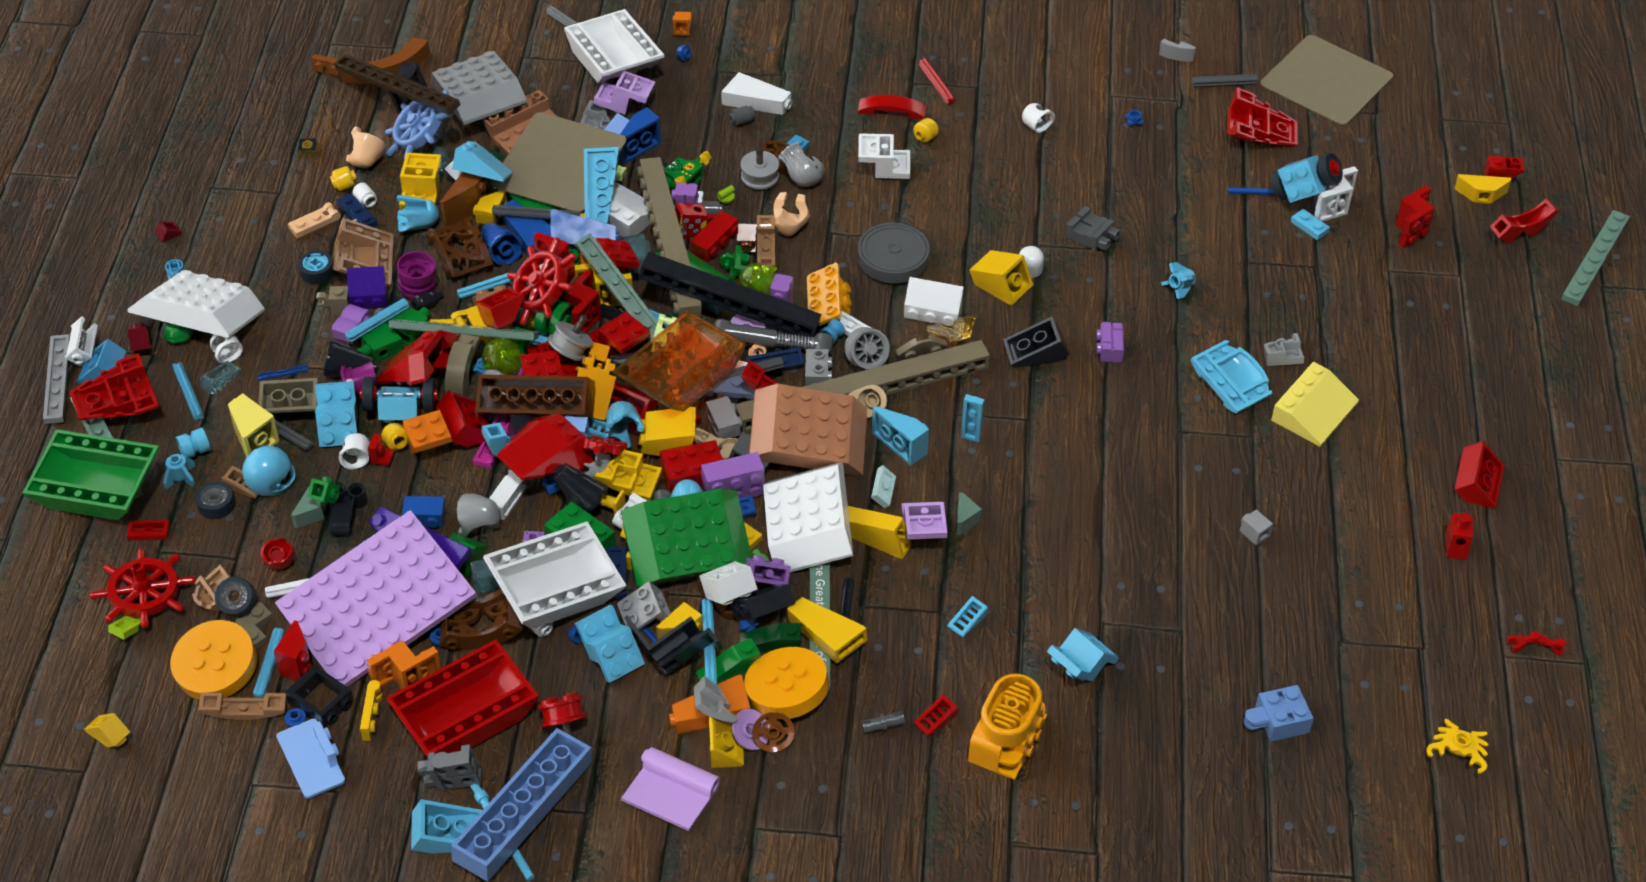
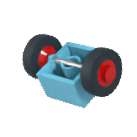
M1333 153L1320 156L1319 160L1317 155L1287 164L1276 170L1272 175V186L1280 199H1289L1291 203L1319 194L1328 189V185L1341 182L1343 177L1342 166L1338 157Z
M364 377L362 388H360L363 410L374 411L378 397V420H383L384 422L403 421L417 417L421 409L420 396L423 411L433 412L435 400H438V389L435 386V379L431 377L426 382H423L421 391L420 387H382L381 390L377 391L375 377Z

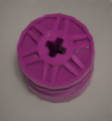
M411 251L399 258L397 262L398 289L403 296L414 300L415 296L422 292H435L436 267L435 260L431 255L422 251Z

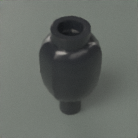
M431 291L417 294L414 300L411 301V306L416 311L422 307L429 310L437 304L439 299L444 298V295L441 291L437 293Z

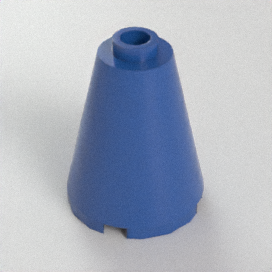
M487 223L483 226L481 234L493 262L498 265H509L520 257L523 242L516 233L495 223Z

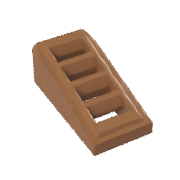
M231 466L221 482L229 485L234 492L256 499L258 494L245 487L246 484L243 479L242 470Z

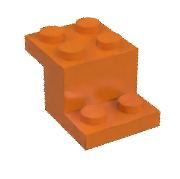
M440 410L400 422V425L405 429L411 454L452 442L451 435Z
M403 640L366 660L370 681H379L381 687L394 680L399 688L403 689L441 669L438 651L434 646L415 656Z

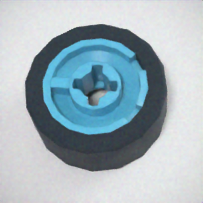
M310 251L299 259L300 275L305 282L310 284L324 283L334 274L333 260L327 252Z

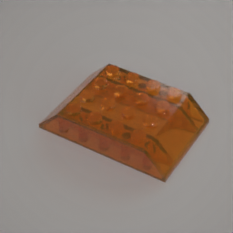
M688 310L614 369L612 373L668 408L684 412L734 370L746 347V343Z

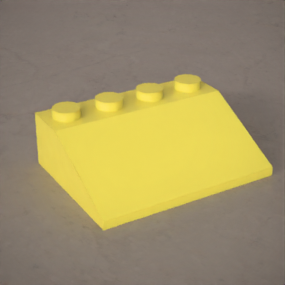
M1312 362L1275 404L1271 421L1321 447L1359 403V399L1329 369Z

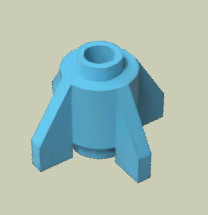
M1177 262L1170 263V270L1173 273L1170 275L1169 280L1161 282V285L1170 284L1172 288L1178 289L1175 290L1176 298H1184L1195 284V274L1191 269Z
M180 454L168 457L164 462L166 469L163 481L164 488H170L174 481L178 483L185 481L193 487L195 482L189 471L195 467L194 460Z

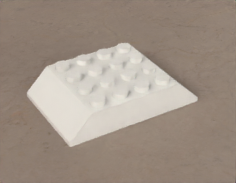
M625 9L564 27L572 52L597 83L618 78L623 71L635 73L641 69L651 68L654 65L660 64L664 59L662 51Z
M182 270L128 308L129 313L230 338L265 311V308L249 287L242 286L240 283L226 282L220 278H210L205 274H195L189 270Z
M842 462L768 481L763 485L768 547L772 558L783 559L784 563L791 566L790 572L853 556Z
M588 521L483 556L520 622L531 628H537L602 605L627 586Z

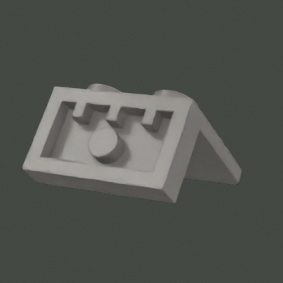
M649 581L617 603L625 626L630 627L624 618L628 615L638 630L654 619L663 621L671 614L662 590Z

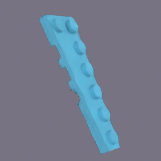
M619 147L584 149L585 218L609 224L620 152Z

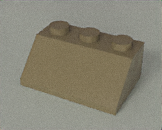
M318 378L260 381L258 405L269 413L315 411L317 406L315 385L319 384Z

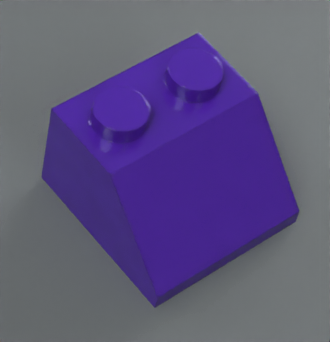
M384 266L347 268L350 304L364 309L388 307V287Z

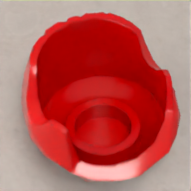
M280 537L265 542L261 548L260 555L268 567L282 570L291 565L295 557V551L288 540Z

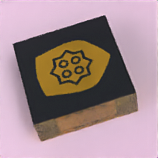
M317 138L299 139L298 155H316Z

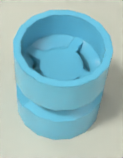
M202 427L191 431V435L185 433L176 437L179 450L183 456L192 458L196 456L197 452L203 454L211 451L208 438Z

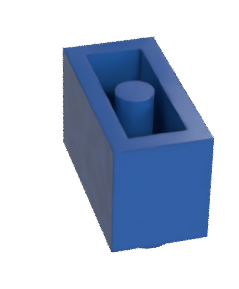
M405 496L402 515L411 510L423 526L430 528L444 527L446 514L444 497Z

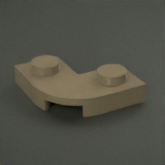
M929 335V339L917 341V338L910 340L896 349L899 357L910 359L916 357L921 352L933 353L944 350L948 345L946 340Z
M260 601L249 613L239 616L235 623L245 629L257 649L268 642L267 637L259 627L273 619V615Z

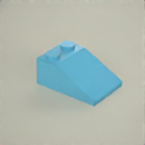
M467 141V143L465 142L455 149L453 170L504 182L513 174L508 167L485 148L478 146L476 142Z
M877 406L873 407L872 434L910 466L928 454L929 429L924 423L907 415Z
M421 799L412 811L411 850L431 854L450 853L451 845L482 810Z

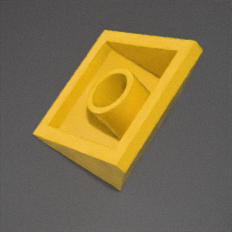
M709 716L711 768L743 766V747L736 741L733 735L732 724Z

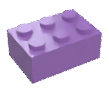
M758 452L701 465L703 492L715 489L736 490L739 498L749 495L757 497L764 494V467Z

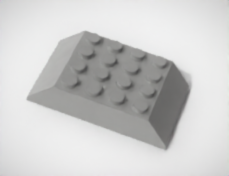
M494 51L485 52L478 57H471L461 63H454L447 68H439L431 73L430 83L436 91L448 90L449 96L459 99L461 105L454 111V114L463 125L527 103L517 77Z

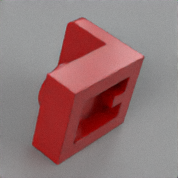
M373 434L368 446L370 462L389 466L395 453L394 449L385 448L382 436Z

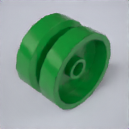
M558 298L550 306L552 311L551 318H546L544 311L536 313L534 320L535 331L547 337L554 334L556 331L555 325L559 321L573 325L571 312L576 305L568 301H561Z

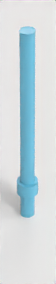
M472 784L470 787L474 792V798L484 809L490 803L489 796L480 785ZM517 848L512 853V857L529 882L535 876Z

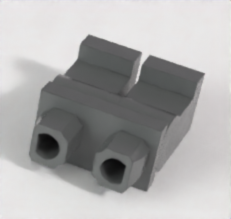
M1085 205L1066 224L1065 237L1086 247H1091V250L1095 252L1099 248L1107 251L1111 245L1110 239L1116 241L1120 237V230L1114 227L1113 220H1108L1105 217L1092 213L1091 208Z
M470 744L461 746V751L439 752L437 754L431 752L428 753V760L418 761L417 772L420 776L424 775L426 787L436 786L439 792L446 791V788L469 787L472 784L481 785L482 766Z

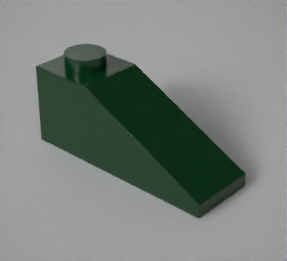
M777 623L753 629L749 632H741L739 643L752 638L760 653H768L784 647H801L802 624Z

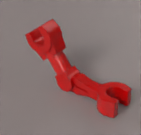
M1533 631L1530 635L1524 637L1521 635L1509 636L1506 644H1516L1512 646L1511 651L1517 653L1524 649L1526 644L1538 643L1551 647L1555 654L1562 656L1567 642L1560 638L1552 640L1537 631Z

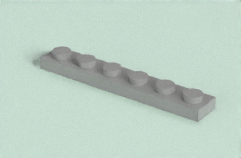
M69 334L50 336L43 412L44 424L64 422L69 360L65 359V356L67 355L70 340Z

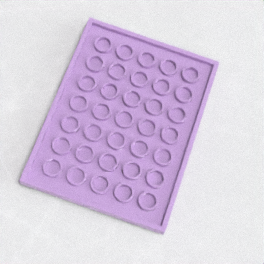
M410 510L277 600L275 604L290 625L294 620L298 621L307 648L324 671L348 687L369 672L366 660L402 640L406 645L410 644L477 597V594Z

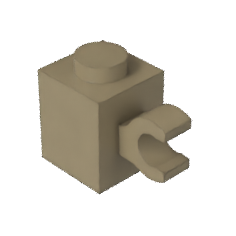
M330 286L329 295L324 292H318L316 296L318 306H330L331 315H341L345 307L350 304L348 286Z

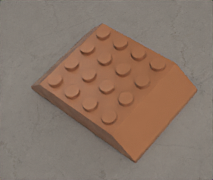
M775 384L756 389L754 393L749 454L758 452L761 461L810 469L842 462L844 474L862 477L867 407L851 395Z

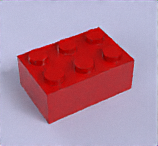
M716 440L662 450L660 451L659 465L662 468L667 489L672 493L676 484L685 479L697 482L702 488L701 465L720 461L723 458Z

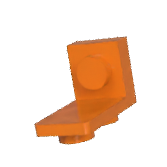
M675 12V16H673V35L690 36L691 12Z

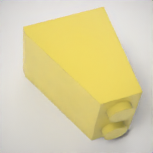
M242 393L228 404L234 430L246 457L254 449L262 446H274L280 441L274 416Z

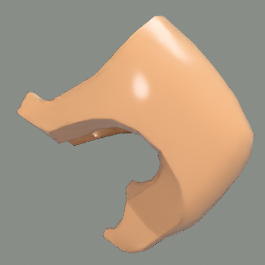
M354 127L351 132L354 140L353 151L350 155H347L346 161L355 167L367 169L383 155L386 144L380 138L369 133H363L359 127Z
M780 192L774 202L775 227L780 234L793 236L810 218L805 201L806 196L798 194L796 207L799 209L800 214H793L783 208L788 194Z

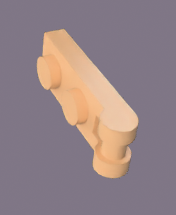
M328 202L323 208L289 222L288 227L296 238H299L339 220L341 214L338 210H335L332 203Z

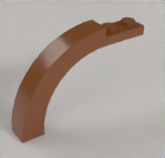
M412 37L409 43L397 53L383 59L368 61L367 63L394 74L397 73L402 63H418L420 65L430 54L428 40ZM314 54L311 58L313 70L316 72L339 76L342 82L369 84V82L337 70L334 63L338 59Z

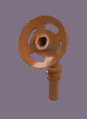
M779 712L763 714L755 721L752 729L754 742L759 748L767 752L784 750L791 744L795 734L794 725L790 718ZM770 717V719H767L766 721H764L763 724L761 725V727H759L760 723H761L764 719ZM783 719L788 724V727H783L780 720ZM763 733L764 737L770 740L769 745L762 742L758 735ZM785 734L788 735L782 743L776 744V742L783 739Z

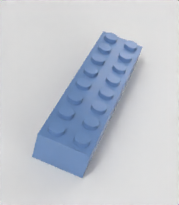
M556 728L451 845L452 861L488 882L592 763V747Z

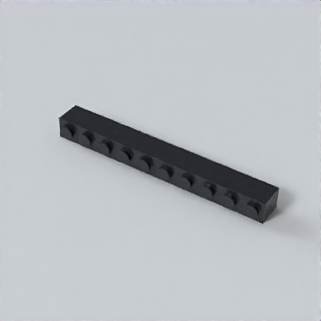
M648 252L641 266L639 279L788 333L800 335V337L802 335L803 337L806 336V338L808 336L814 337L822 316L820 313L652 252Z

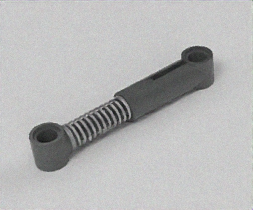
M724 319L714 322L712 341L718 344L732 342L747 345L756 344L769 348H774L777 345L780 347L781 345L782 347L785 346V348L787 346L788 348L800 347L802 350L803 348L805 350L828 349V357L831 356L833 336L827 333H818L815 337L808 336V338L806 336L803 337V335L800 337V335L797 336L796 334L795 336L793 334L787 335L786 333L783 335L780 332L777 334V330L737 325Z

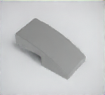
M1163 39L1160 43L1159 55L1173 60L1193 62L1196 47L1182 41L1176 44Z

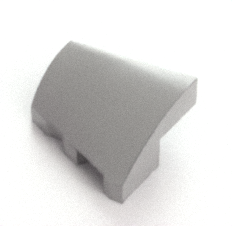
M590 100L584 109L580 123L604 130L610 123V119L607 117L606 108L599 107Z
M1298 333L1292 334V338L1288 340L1280 338L1275 342L1264 344L1267 366L1304 364V356Z
M704 676L694 686L695 708L712 718L734 723L737 720V716L727 710L731 705L724 697L723 691L718 685Z

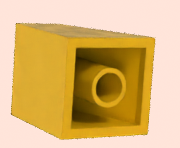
M990 250L969 269L974 285L1009 305H1013L1033 286L1024 255Z
M696 407L646 412L644 419H641L644 431L642 434L640 433L638 445H641V453L660 456V451L692 445L695 438Z

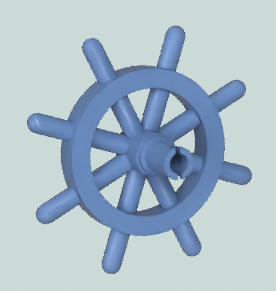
M443 90V91L441 92V93H444V94H446V95H449V91H448V90ZM415 101L408 105L402 103V111L397 117L394 126L385 130V134L387 136L392 135L395 142L386 152V155L391 157L401 147L406 150L404 154L405 159L406 153H412L413 150L420 148L427 142L429 144L436 143L438 141L436 137L440 138V134L436 131L442 119L448 118L450 115Z

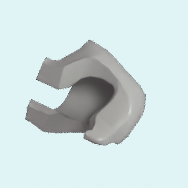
M465 493L461 495L457 505V517L461 525L458 533L468 536L471 530L485 525L492 527V529H498L500 527L501 515L498 505L493 500L479 494Z

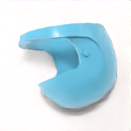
M262 446L254 449L246 457L242 468L246 486L252 492L261 496H276L284 493L292 486L296 476L295 469L290 463L288 455L280 448L274 446ZM290 470L291 477L286 484L282 485L281 481L287 476Z

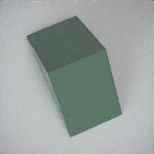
M309 487L291 514L295 528L324 519L321 505L316 504L315 499L307 497Z
M959 492L956 535L963 534L981 522L982 509L962 492Z

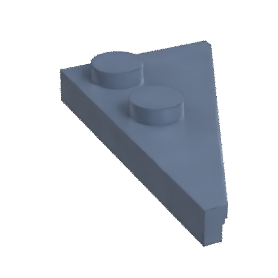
M741 375L698 386L699 394L706 396L720 393L725 394V397L754 399L755 391L742 379Z

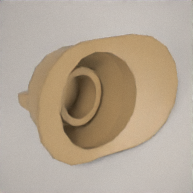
M868 385L848 394L854 396L867 407V418L872 416L873 407L877 406L885 409L887 405V396L884 390L877 385Z

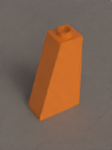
M742 674L717 684L731 705L727 710L736 715L741 710L750 709ZM694 695L672 705V714H669L670 725L675 726L676 734L709 728V716L695 708Z

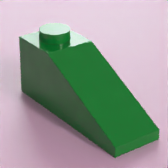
M752 638L732 645L716 657L717 684L734 676L747 673L753 662L761 658L760 651ZM705 666L696 672L699 681L705 676Z

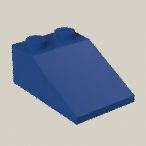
M647 107L634 114L620 133V135L626 137V143L619 153L618 163L620 166L661 144L660 117Z

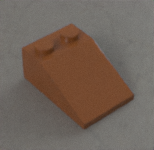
M465 172L461 173L440 201L444 227L461 221L462 217L473 214L474 206L478 204L480 198L488 195L485 177Z

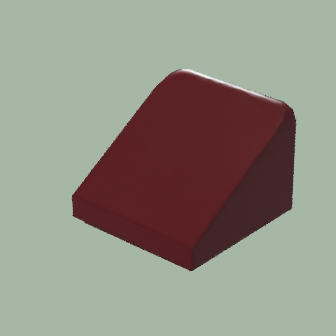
M160 221L155 230L161 242L182 234L175 222Z

